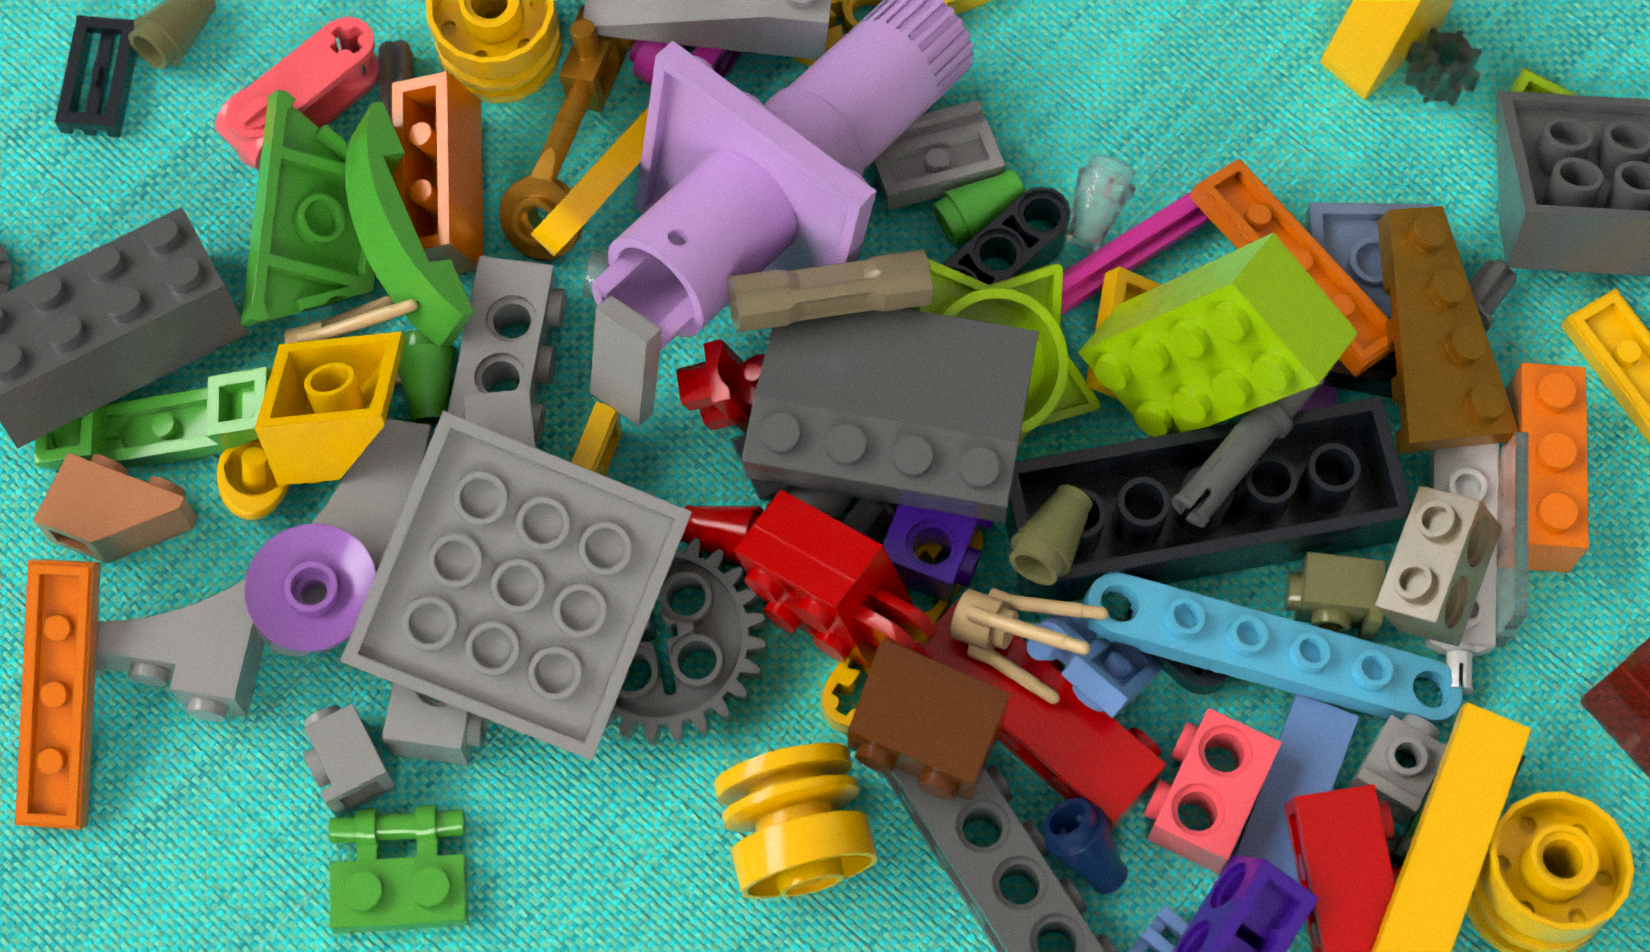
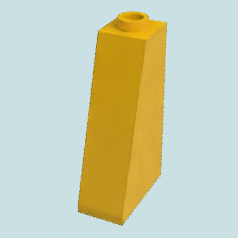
M1353 0L1326 48L1320 64L1362 99L1366 100L1443 25L1453 0Z

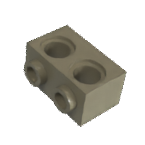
M1419 485L1375 607L1399 631L1459 647L1502 526L1481 500Z

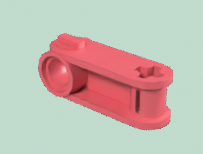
M343 17L328 23L251 85L230 97L218 112L215 120V130L236 150L243 163L259 171L268 96L278 89L286 91L296 99L292 106L317 127L320 128L325 124H330L371 91L379 82V60L373 52L375 47L373 31L367 23L359 18ZM336 37H338V41H339V45H340V49H339V50H338L337 43H336ZM362 64H363L364 72H365V75H364V76H363L362 69H361V65H362Z

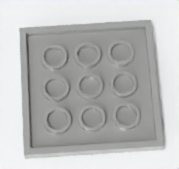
M443 411L340 662L593 760L692 511Z

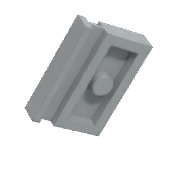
M979 100L924 113L871 163L888 210L943 197V191L1005 172L1004 160L989 123L983 117L982 106Z

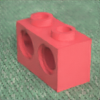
M1210 708L1207 709L1199 727L1186 722L1170 756L1182 763L1172 784L1161 779L1159 780L1143 814L1155 821L1146 840L1220 874L1230 858L1282 742ZM1211 747L1227 749L1235 757L1237 769L1230 772L1215 770L1208 764L1204 751ZM1186 804L1200 806L1207 812L1210 818V828L1203 831H1194L1187 828L1180 821L1177 809Z

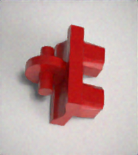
M722 339L703 343L706 361L677 369L681 403L689 411L699 409L704 425L711 431L736 425L745 433L748 430L754 395L765 354H757L744 362Z

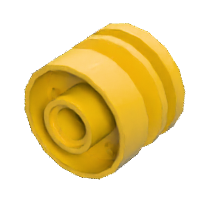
M426 0L427 22L444 71L449 72L480 100L488 103L517 102L538 92L555 74L563 52L561 27L555 0Z
M813 743L773 750L729 768L713 781L718 803L729 806L722 812L724 828L734 832H755L741 839L731 848V855L742 897L769 899L795 897L818 892L867 870L877 862L878 855L867 815L856 810L835 811L859 795L857 778L846 775L852 770V760L848 746L840 743Z
M1567 792L1535 793L1512 804L1498 821L1466 913L1479 935L1500 952H1575L1613 917L1629 897L1635 871L1630 844L1615 819L1592 801Z

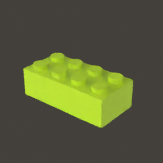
M1273 232L1117 305L1078 353L1093 369L1098 381L1109 388L1134 416L1139 428L1151 437L1206 428L1319 385L1357 336L1358 332Z

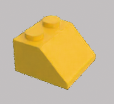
M402 331L279 344L255 425L256 433L278 486L302 483L316 484L323 481L340 480L377 436L386 423L405 344Z

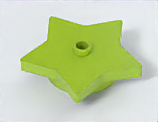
M928 259L933 286L932 304L912 307L911 310L1039 331L1019 446L1028 432L1035 427L1096 411L1100 408L1099 399L1091 388L1085 386V379L1068 356L1065 338L1060 329L1063 267L1060 264L1044 266L988 285Z

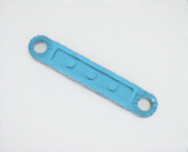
M1114 572L1099 577L1086 592L1082 602L1083 605L1102 607L1101 596L1112 592V595L1119 593L1121 598L1125 596L1127 604L1131 603L1129 608L1133 612L1131 614L1132 619L1129 621H1116L1109 616L1104 620L1083 618L1084 622L1088 623L1087 628L1091 632L1097 633V638L1108 639L1107 642L1114 643L1115 641L1139 648L1141 652L1388 719L1390 715H1393L1403 720L1406 714H1412L1437 726L1455 714L1462 702L1463 693L1460 681L1459 688L1452 687L1451 668L1438 660L1125 573ZM1418 678L1424 680L1427 678L1428 683H1435L1433 686L1435 689L1439 687L1440 691L1438 694L1442 698L1439 699L1441 705L1438 708L1425 706L1417 699L1413 691L1414 680Z

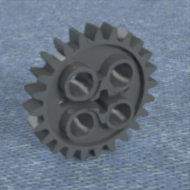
M694 538L690 542L685 552H681L677 548L660 590L662 617L671 635L675 636L668 639L667 647L671 667L674 672L676 691L672 695H667L664 692L661 658L653 644L649 642L655 640L657 636L653 612H651L631 664L643 662L651 667V678L648 684L640 690H620L605 729L609 727L619 717L621 719L620 735L624 740L629 741L635 735L639 726L644 727L646 740L650 746L657 745L662 729H669L676 743L681 745L684 743L685 726L692 723L706 737L709 735L707 716L714 712L719 718L729 723L732 717L725 702L730 697L746 703L751 699L744 686L740 683L742 678H762L761 668L750 661L749 656L767 653L768 645L766 641L751 636V633L767 626V621L764 614L746 613L748 609L760 600L759 596L752 589L736 591L746 577L741 567L731 569L725 574L721 573L726 562V557L722 550H717L706 561L703 560V546L698 538ZM687 588H696L705 593V602L697 613L679 615L672 610L673 600L680 591ZM696 651H708L716 656L714 670L702 679H691L683 674V664L686 658Z

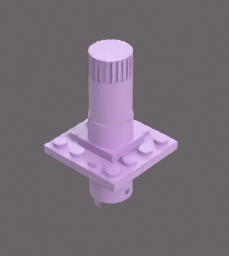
M883 0L792 84L778 91L764 105L755 96L742 92L716 73L705 59L693 56L680 45L671 41L655 57L635 208L643 215L611 243L608 250L609 267L592 282V292L597 305L599 306L609 296H613L661 327L660 350H662L676 336L691 337L696 335L730 303L728 276L770 270L789 271L858 261L877 192L862 177L863 171L964 76L973 64L971 62L974 58V53L971 51L973 43L969 40L970 34L968 29L964 28V22L960 17L956 16L955 10L951 6L948 7L944 0Z

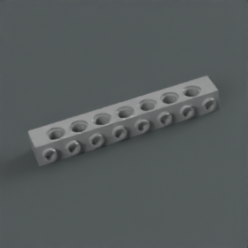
M479 256L470 300L474 314L465 325L448 413L464 419L463 395L489 393L491 387L496 383L504 380L513 381L519 384L516 390L529 389L535 442H540L545 422V405L538 404L541 383L551 384L554 376L556 347L549 346L552 326L561 327L563 325L567 304L566 289L558 288L554 265ZM512 324H524L529 327L525 334L517 338H506L500 335L507 326ZM393 683L382 739L391 755L469 766L472 746L482 747L484 743L488 719L447 703L431 700L424 694Z

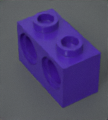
M899 504L883 546L904 587L950 603L957 584L969 587L976 571L981 550L972 548L979 527L982 526L991 530L994 521ZM935 543L944 547L949 557L939 564H927L919 560L914 552L923 544Z
M1232 855L1172 952H1286L1319 898L1267 859Z

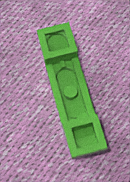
M372 102L350 137L346 153L345 184L353 225L373 271L394 303L415 299L418 303L417 309L404 315L439 348L452 345L471 319L474 311L452 260L429 262L392 177V173L405 155L404 149L384 103Z
M267 367L208 376V388L106 404L36 439L34 464L40 468L60 469L68 453L89 461L93 454H99L128 468L189 460L244 445L258 439L255 425L271 370Z

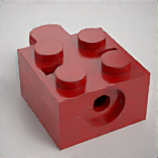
M783 490L778 492L733 550L748 573L744 578L745 583L757 595L762 597L766 603L763 609L764 614L774 624L788 633L794 634L799 628L813 636L812 640L815 645L838 662L844 663L849 657L870 669L882 639L921 654V648L915 641L928 644L937 633L933 622L920 609L914 606L883 545Z

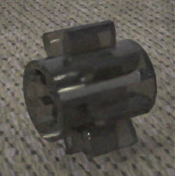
M1431 28L1426 38L1425 46L1413 42L1410 46L1405 60L1412 66L1405 78V85H1415L1417 91L1423 96V103L1425 104L1431 100H1446L1450 106H1455L1461 94V88L1466 91H1474L1481 74L1474 67L1482 51L1481 49H1471L1470 44L1463 37V31L1439 33L1435 28Z

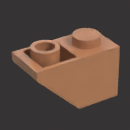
M68 453L33 521L50 542L109 563L192 530L198 517L184 497L186 492L178 485L166 479L151 476L147 483L127 475V468L108 457L93 454L89 461Z

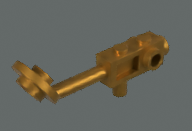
M585 5L581 6L576 21L570 27L573 45L559 74L565 95L564 102L531 175L525 176L512 184L504 193L500 203V223L507 239L518 251L538 260H553L563 256L578 243L582 235L584 225L555 256H552L530 234L543 221L538 215V207L549 214L571 190L565 183L557 179V176L586 111H603L627 53L631 50L635 41L632 39L597 36L594 23L589 19H583Z

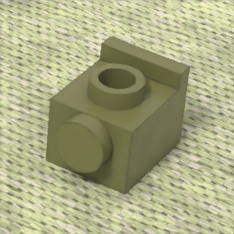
M1307 552L1297 573H1288L1284 594V609L1294 611V621L1310 622L1312 626L1337 633L1347 632L1351 627L1358 628L1357 638L1371 641L1383 623V614L1375 607V603L1385 579L1386 561Z

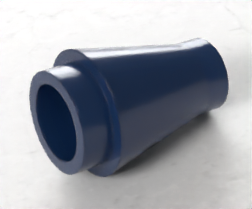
M1071 798L1059 803L1048 813L1043 823L1047 850L1086 880L1096 893L1109 894L1119 889L1127 879L1128 869L1120 858L1103 810L1097 805L1090 804L1085 799Z

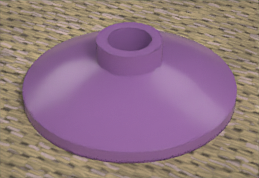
M326 524L295 526L272 537L259 549L251 561L244 583L246 608L257 629L274 644L296 652L312 653L329 650L349 640L377 570L365 546L347 531ZM322 586L327 589L326 597L322 602L308 604L304 601L305 594L310 588Z

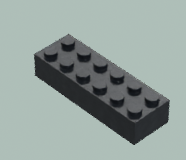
M1377 397L1298 411L1291 419L1293 423L1292 430L1285 438L1275 439L1209 518V522L1205 527L1195 526L1185 519L1199 503L1201 497L1192 508H1186L1181 514L1173 507L1171 500L1176 494L1180 493L1238 422L1016 461L1005 520L1011 552L1013 550L1011 547L1012 537L1046 500L1054 494L1058 486L1064 484L1074 486L1087 494L1092 501V508L1088 513L1070 572L1065 576L1058 577L1057 581L1052 585H1041L1028 580L1016 571L1021 596L1069 602L1084 599L1086 592L1099 577L1108 573H1125L1157 583L1169 584L1301 560L1305 558L1307 552L1334 554L1399 542L1412 505L1382 398Z

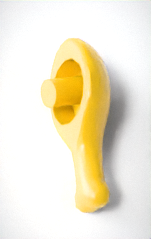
M259 438L232 449H224L217 465V485L221 499L226 507L235 516L247 521L265 518L275 511L283 501L290 485H277Z

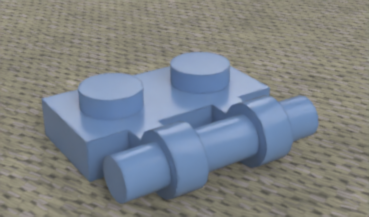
M1050 615L1049 618L1042 620L1036 626L1066 634L1072 638L1089 643L1091 648L1090 652L1086 655L1062 650L1030 639L1027 642V651L1032 658L1048 661L1059 659L1067 667L1061 675L1073 684L1072 689L1077 698L1095 711L1106 712L1111 718L1115 717L1147 689L1165 668L1148 653L1139 651L1137 647L1115 641L1111 643L1107 642L1108 639L1097 638V633L1091 632L1087 628L1088 623L1084 622L1083 618Z

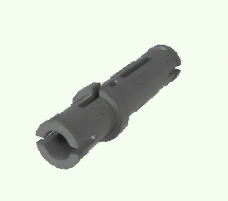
M1324 378L1319 385L1245 412L1244 417L1236 424L1198 472L1190 479L1180 493L1172 498L1171 503L1176 511L1181 514L1186 508H1192L1201 497L1199 503L1185 519L1195 526L1205 527L1209 522V518L1275 439L1285 438L1292 430L1293 423L1291 419L1312 394L1324 384Z

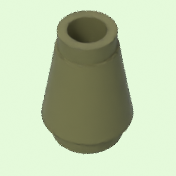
M165 0L134 20V30L129 34L130 44L135 52L154 68L163 70L169 64H179L210 18V15L216 10V3L214 0Z
M1064 484L1058 486L1054 494L1046 500L1012 537L1011 547L1013 550L1009 555V560L1019 574L1032 582L1041 585H1052L1057 581L1058 577L1065 576L1070 572L1088 513L1092 508V501L1088 495L1071 485Z

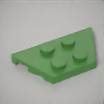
M279 89L268 96L240 322L241 325L252 326L363 297L373 292L375 272L361 247L348 206L345 184V164L348 146L345 140L326 124L320 128L317 127L292 106L296 99L288 92Z

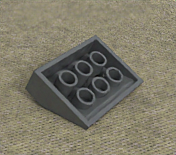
M1498 91L1496 98L1499 228L1508 268L1650 276V99Z
M911 309L872 310L795 321L786 326L772 327L754 395L742 456L746 477L1005 523L1039 331Z

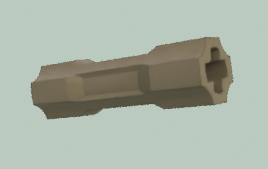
M925 250L871 256L861 261L797 270H770L728 276L731 318L735 331L739 332L786 326L795 321L872 310L891 311L932 304L933 297L930 264Z

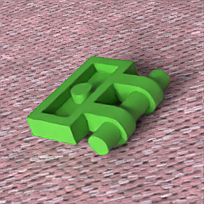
M436 804L416 806L413 813L379 815L377 808L356 809L355 816L330 818V843H356L357 861L330 862V929L334 934L468 925L467 858L464 854L440 855V837L465 836L466 821L464 809L439 811ZM416 839L417 857L381 859V841Z

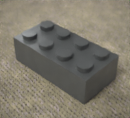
M182 207L0 295V423L17 449L249 334L245 325L240 324L241 317Z

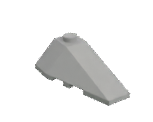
M585 0L583 19H589L594 23L597 36L660 43L674 41L678 45L818 60L825 54L831 0Z

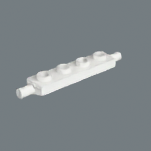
M1499 443L1430 450L1429 488L1481 500L1498 521ZM1497 543L1459 647L1425 638L1426 648L1441 655H1446V665L1451 668L1453 684L1451 686L1459 688L1460 681L1463 695L1473 692V658L1491 653L1496 646Z

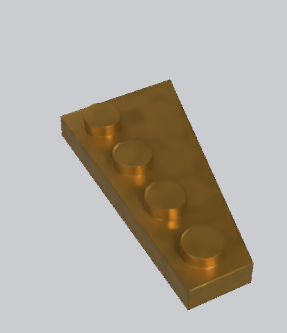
M1443 206L1389 209L1378 221L1383 291L1391 298L1392 318L1386 323L1388 346L1395 347L1397 375L1391 379L1393 404L1400 405L1401 428L1395 433L1397 454L1507 442L1519 432Z

